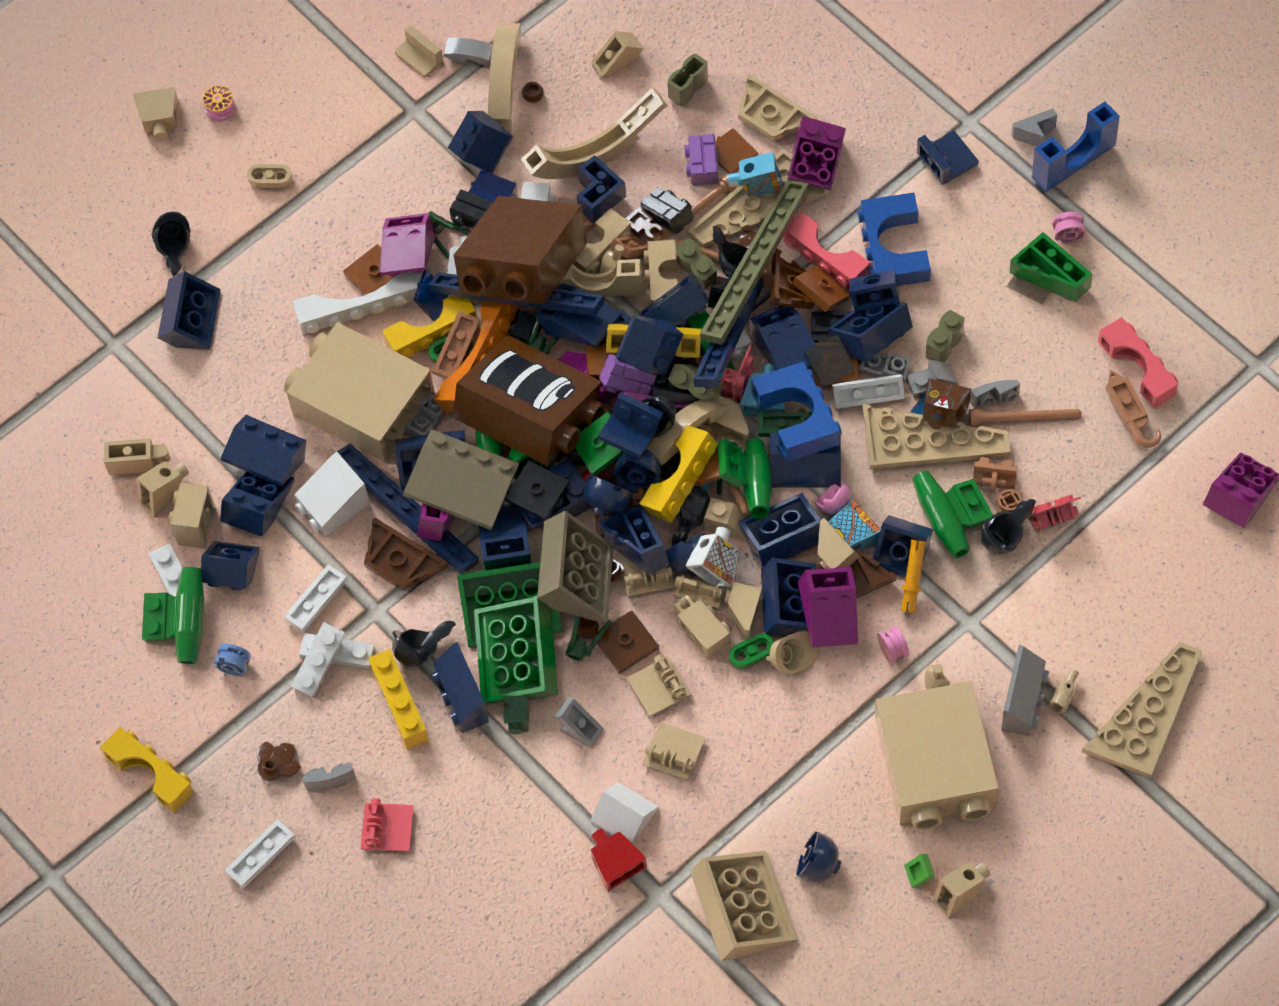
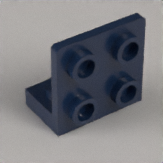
M951 131L935 141H930L926 135L917 140V154L942 185L979 164V160L955 131Z
M621 392L616 400L611 416L597 438L629 455L640 458L656 434L664 412Z

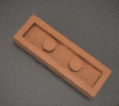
M458 311L432 374L447 379L462 365L479 326V318Z

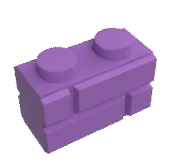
M715 135L689 136V145H684L685 158H690V164H686L687 177H691L692 185L694 186L704 185L705 183L707 185L717 184L719 178Z
M610 354L599 377L604 384V388L610 392L617 393L620 390L649 395L651 385H653L657 374L643 371Z

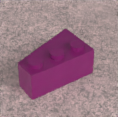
M422 503L417 537L440 541L455 516Z

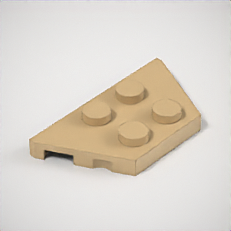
M751 74L747 76L738 119L770 140L776 141L797 132L798 125L803 116L817 120L816 116Z

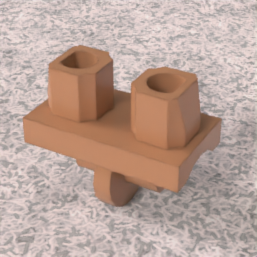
M980 457L979 461L975 462L973 478L976 484L991 486L990 492L995 493L996 486L1015 489L1017 467L1014 466V462L1011 460H1004L1000 465L992 464L990 458Z

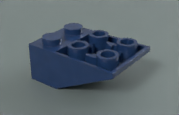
M563 283L557 288L587 293L579 287ZM604 303L596 316L566 313L550 309L545 310L542 308L535 316L546 335L597 347L607 335L608 324H616L621 318L622 313Z
M778 306L749 318L751 339L775 370L800 362H804L807 369L824 363L801 315L794 307Z
M570 458L549 469V471L569 480L570 485L548 519L563 511L568 512L573 517H577L593 508L585 499L584 489L586 483ZM519 509L532 530L544 527L543 520Z
M245 472L223 497L220 522L262 537L276 519L295 478L291 476L281 487L249 472Z
M502 505L491 530L478 525L485 570L532 563L526 521L517 507Z

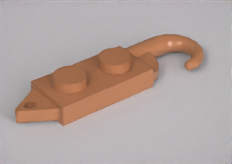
M1109 370V379L1105 390L1124 425L1128 428L1138 445L1145 448L1156 446L1161 440V431L1156 429V437L1153 440H1146L1142 436L1140 429L1147 424L1148 414L1128 377L1123 378L1114 371Z

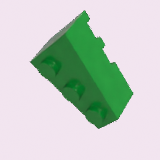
M1044 232L1038 235L1010 261V274L1074 302L1091 288L1093 274Z

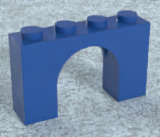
M1104 101L1087 113L1084 132L1067 150L1053 137L1037 146L1034 150L1032 179L1045 192H1048L1116 146L1120 118L1118 113Z
M915 193L861 200V209L857 210L858 222L863 223L864 229H861L862 241L867 242L868 248H865L866 260L871 261L872 267H869V275L895 270L899 286L930 281L931 267L927 250L902 254L893 253L886 250L878 240L880 235L889 228L918 223V207Z
M804 362L751 378V393L760 410L783 402L794 401L804 404L812 411L810 418L803 423L778 431V446L786 462L838 446L839 435L842 434L838 421L834 422L832 418L833 413L830 405L825 404L823 401L824 396L819 386L816 387L814 383L815 379L812 370H807Z

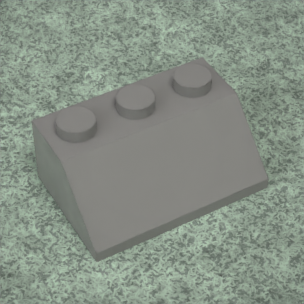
M1021 645L1018 646L1004 706L1001 730L1030 736L1032 728L1037 729L1039 714H1035L1037 706L1042 707L1044 692H1040L1042 684L1047 685L1049 671L1045 670L1046 661Z

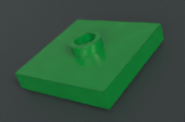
M606 412L581 431L580 439L575 447L594 476H597L617 461L619 456L624 453V451L608 445L597 438L611 416L609 412Z

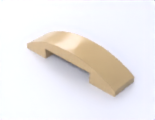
M701 399L688 405L676 414L675 425L671 430H668L661 437L653 438L647 450L653 452L661 465H663L678 452L675 444L686 425L697 428L704 421L713 423L727 411V407L714 399Z

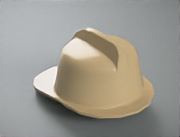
M807 631L797 632L775 641L770 648V653L766 660L770 661L782 674L793 675L808 669L815 663L819 654V648L811 647Z

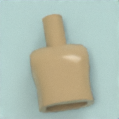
M616 245L614 251H607L604 254L598 274L608 272L615 266L617 260H621L624 250L622 245Z
M936 664L927 667L924 676L926 689L950 685L948 678L943 673L942 665Z
M1070 669L1064 682L1057 687L1048 705L1051 711L1057 714H1064L1074 696V682L1079 675L1077 670Z

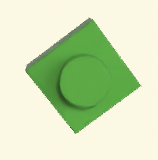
M920 854L904 865L912 888H919L935 877L928 854Z

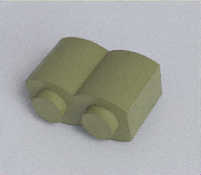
M697 54L689 56L682 64V68L673 72L667 82L668 98L680 106L686 104L693 97L694 91L702 88L707 82L708 61Z
M687 238L676 246V259L680 267L688 273H694L703 289L712 285L717 278V269L714 262L708 256L702 254L699 245L694 240Z
M952 310L947 311L941 317L939 326L927 338V359L945 362L949 358L952 348L963 337L965 317Z
M692 364L674 365L668 380L675 387L688 389L692 395L699 399L710 400L718 398L724 385L721 380L718 387L709 389L694 387L693 378L698 367Z

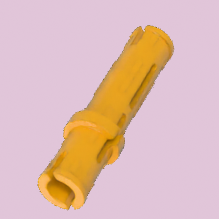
M911 540L905 585H902L904 594L900 611L916 613L918 592H921L919 583L926 544L924 541H919L918 544V540Z

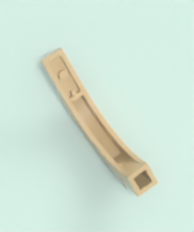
M651 88L622 117L595 137L574 146L558 149L545 148L536 144L521 158V161L530 174L538 178L564 179L579 175L578 168L594 155L605 164L627 150L640 139L637 134L668 105L657 90Z

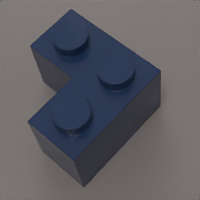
M595 155L578 168L579 181L585 189L577 195V204L581 205L582 213L594 223L610 208L612 209L626 197L625 182Z

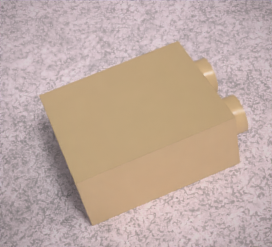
M337 322L328 335L324 333L317 335L310 347L309 356L311 359L303 370L295 368L290 372L284 384V392L287 393L293 415L348 444L351 443L359 450L385 463L395 449V439L403 438L406 434L405 426L418 413V406L430 393L434 394L435 390L431 371Z
M972 681L875 699V722L899 824L912 823L913 828L916 830H927L942 823L941 817L961 814L963 820L974 821L988 816L991 813L990 808L997 805L999 788Z

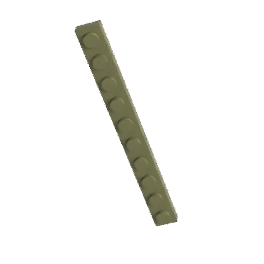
M787 179L701 330V340L723 345L809 191L808 183Z

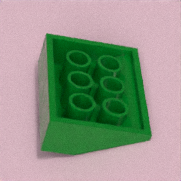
M541 561L457 574L468 646L477 645L474 619L475 609L538 596ZM551 608L553 633L563 632L560 612Z
M536 596L475 609L474 619L480 693L485 704L533 700L559 695L551 607Z

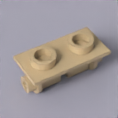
M680 575L676 578V588L673 596L682 598L688 595L693 602L701 599L705 605L709 604L712 608L718 609L726 588H719L718 585L713 587L705 581Z

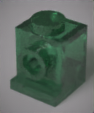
M503 696L505 707L503 710L504 724L508 723V732L514 735L529 732L528 696Z

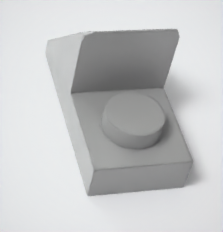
M1054 108L1013 123V139L1036 147L1044 142L1043 133L1049 132L1056 127L1057 113Z
M935 360L928 361V369L906 375V381L914 399L926 395L929 378L958 385L950 364Z
M568 697L555 715L563 724L560 730L587 747L593 745L604 729L574 698Z

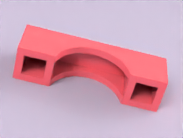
M800 212L792 220L783 236V241L787 247L798 251L807 262H813L815 265H818L842 287L849 290L851 278L869 275L870 262L854 250L845 253H832L823 249L817 241L818 223L803 212Z
M1121 317L1099 331L1098 343L1111 358H1129L1142 367L1145 377L1141 382L1140 393L1153 408L1158 407L1177 394L1178 380L1176 376L1166 370L1161 358L1155 356L1150 351L1148 343L1138 337L1131 323H1127Z

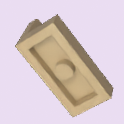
M410 25L404 30L406 41L395 50V55L423 77H427L443 62L442 50Z

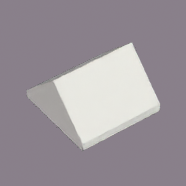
M617 782L602 792L590 821L611 835L621 832L634 844L659 807Z

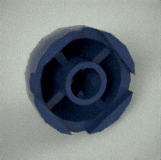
M645 449L640 458L624 452L619 456L615 464L613 476H616L617 484L623 489L639 493L638 488L648 490L651 484L660 482L661 463L657 456Z
M589 475L584 489L587 503L594 507L592 512L604 517L607 513L617 514L622 512L629 504L633 495L628 490L592 475Z
M705 534L691 537L690 541H682L665 551L670 567L675 573L681 575L690 574L691 577L697 576V574L686 567V564L700 537Z
M815 831L804 846L807 848L804 856L800 855L796 875L809 882H823L832 873L837 874L841 866V860H838L839 850L834 840L823 833Z

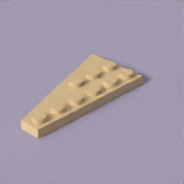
M784 148L775 155L781 173L782 188L788 178L792 156ZM809 185V191L801 206L832 193V189L830 191ZM739 186L687 230L688 235L700 246L706 248L715 244L713 240V226L721 228L725 237L729 238L759 225L765 220L779 194L747 196L743 186Z
M862 404L870 470L980 459V457L997 458L1011 456L1008 431L983 426L978 428L964 425L962 422H958L955 427L943 425L941 429L936 430L929 426V422L923 419V415L909 412L903 414L892 412V409L883 408L882 410L871 408V405Z
M1179 642L1161 661L1152 674L1150 673L1145 682L1112 715V718L1097 731L1089 743L1087 742L1082 748V753L1151 779L1201 657L1202 650Z

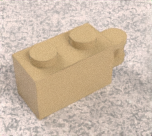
M151 438L104 442V464L109 475L145 473L154 468L155 465L169 462L171 458L167 446L163 444L153 445Z
M688 595L683 596L672 604L678 614V626L707 659L730 644L731 631L724 621L720 622L715 617L716 613L709 604L705 605L701 599L694 603Z

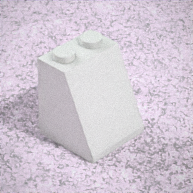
M338 452L334 453L294 494L297 501L295 507L302 516L307 515L310 519L309 524L314 531H320L324 537L370 506L364 482Z

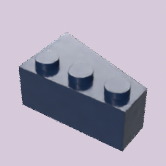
M640 504L598 521L604 539L611 543L616 551L645 573L651 574L670 566L664 546L645 509Z

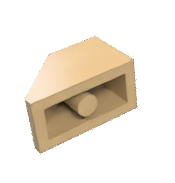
M615 31L591 61V64L601 78H606L631 65L644 48L633 33Z
M718 396L716 401L726 406L727 411L713 423L706 421V425H711L714 432L745 445L746 441L749 440V430L739 404L729 397Z
M711 498L704 517L705 531L715 533L717 527H724L730 530L729 537L746 541L738 521L751 515L743 514L734 503Z
M825 518L820 520L817 553L822 558L820 564L824 569L849 567L860 556Z
M734 582L732 590H727L725 603L728 604L729 615L744 639L747 640L751 638L760 608L762 588Z

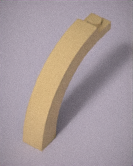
M499 23L495 31L491 54L488 115L512 134L513 82L517 52L521 45V23Z

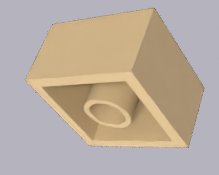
M180 482L179 490L174 493V511L170 512L168 524L172 527V535L175 536L178 545L206 548L215 510L209 487L207 485Z

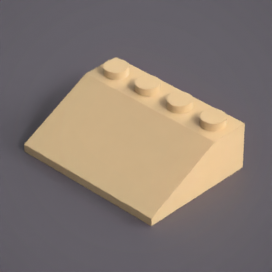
M766 851L703 857L690 871L721 961L745 958L798 940Z

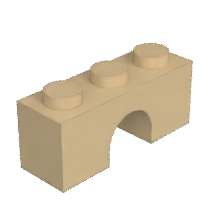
M611 208L596 222V232L602 240L595 244L587 243L573 263L576 268L585 273L596 274L599 271L604 254L607 251H614L610 247L614 238L632 235L631 223Z
M675 240L648 241V250H644V263L649 264V270H645L646 284L650 283V290H646L647 303L654 302L678 284L677 279H665L662 277V274L665 272L677 271Z

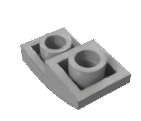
M448 38L443 57L464 64L466 59L487 66L490 61L493 44L468 38Z
M889 352L888 356L877 353L871 360H861L858 371L873 377L901 374L904 381L911 359Z
M1002 380L971 390L970 403L976 408L980 405L985 406L989 404L993 398H995L999 405L1004 402H1011L1019 395L1020 382L1018 380Z
M430 393L418 406V413L405 426V433L412 437L429 435L431 429H436L445 415L434 401L436 395Z
M347 762L335 766L328 774L323 766L318 769H312L306 773L302 781L307 791H322L346 784L356 779V775L351 764Z

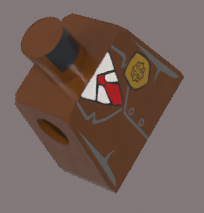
M929 378L923 419L928 421L929 426L936 430L941 429L943 425L955 427L969 408L972 389Z

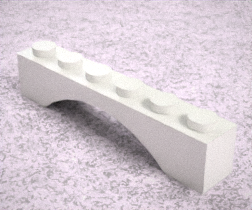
M425 269L419 273H400L378 290L361 297L331 299L311 295L292 302L302 334L304 335L316 333L323 328L334 327L337 322L343 323L350 320H358L363 316L381 313L395 306L401 307L408 302L424 300L428 296L433 295V293L429 292L428 284L430 279Z

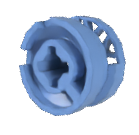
M221 644L217 651L219 656H216L213 663L215 664L214 666L229 675H244L247 670L246 664L249 663L251 654L237 645Z

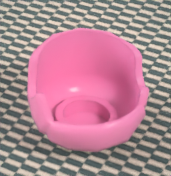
M843 482L840 483L842 487L836 484L832 485L815 501V504L828 515L837 514L850 502L851 490Z

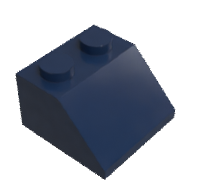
M468 111L447 148L462 161L493 173L514 136L484 111Z
M633 315L616 358L648 373L666 375L684 334L668 321Z
M888 515L882 523L873 559L879 562L880 566L888 572L892 571L896 575L906 577L911 540H918V544L919 541L926 542L923 556L924 562L934 529Z
M214 541L201 556L202 582L207 583L211 587H220L222 585L229 586L233 590L246 589L253 580L260 547Z

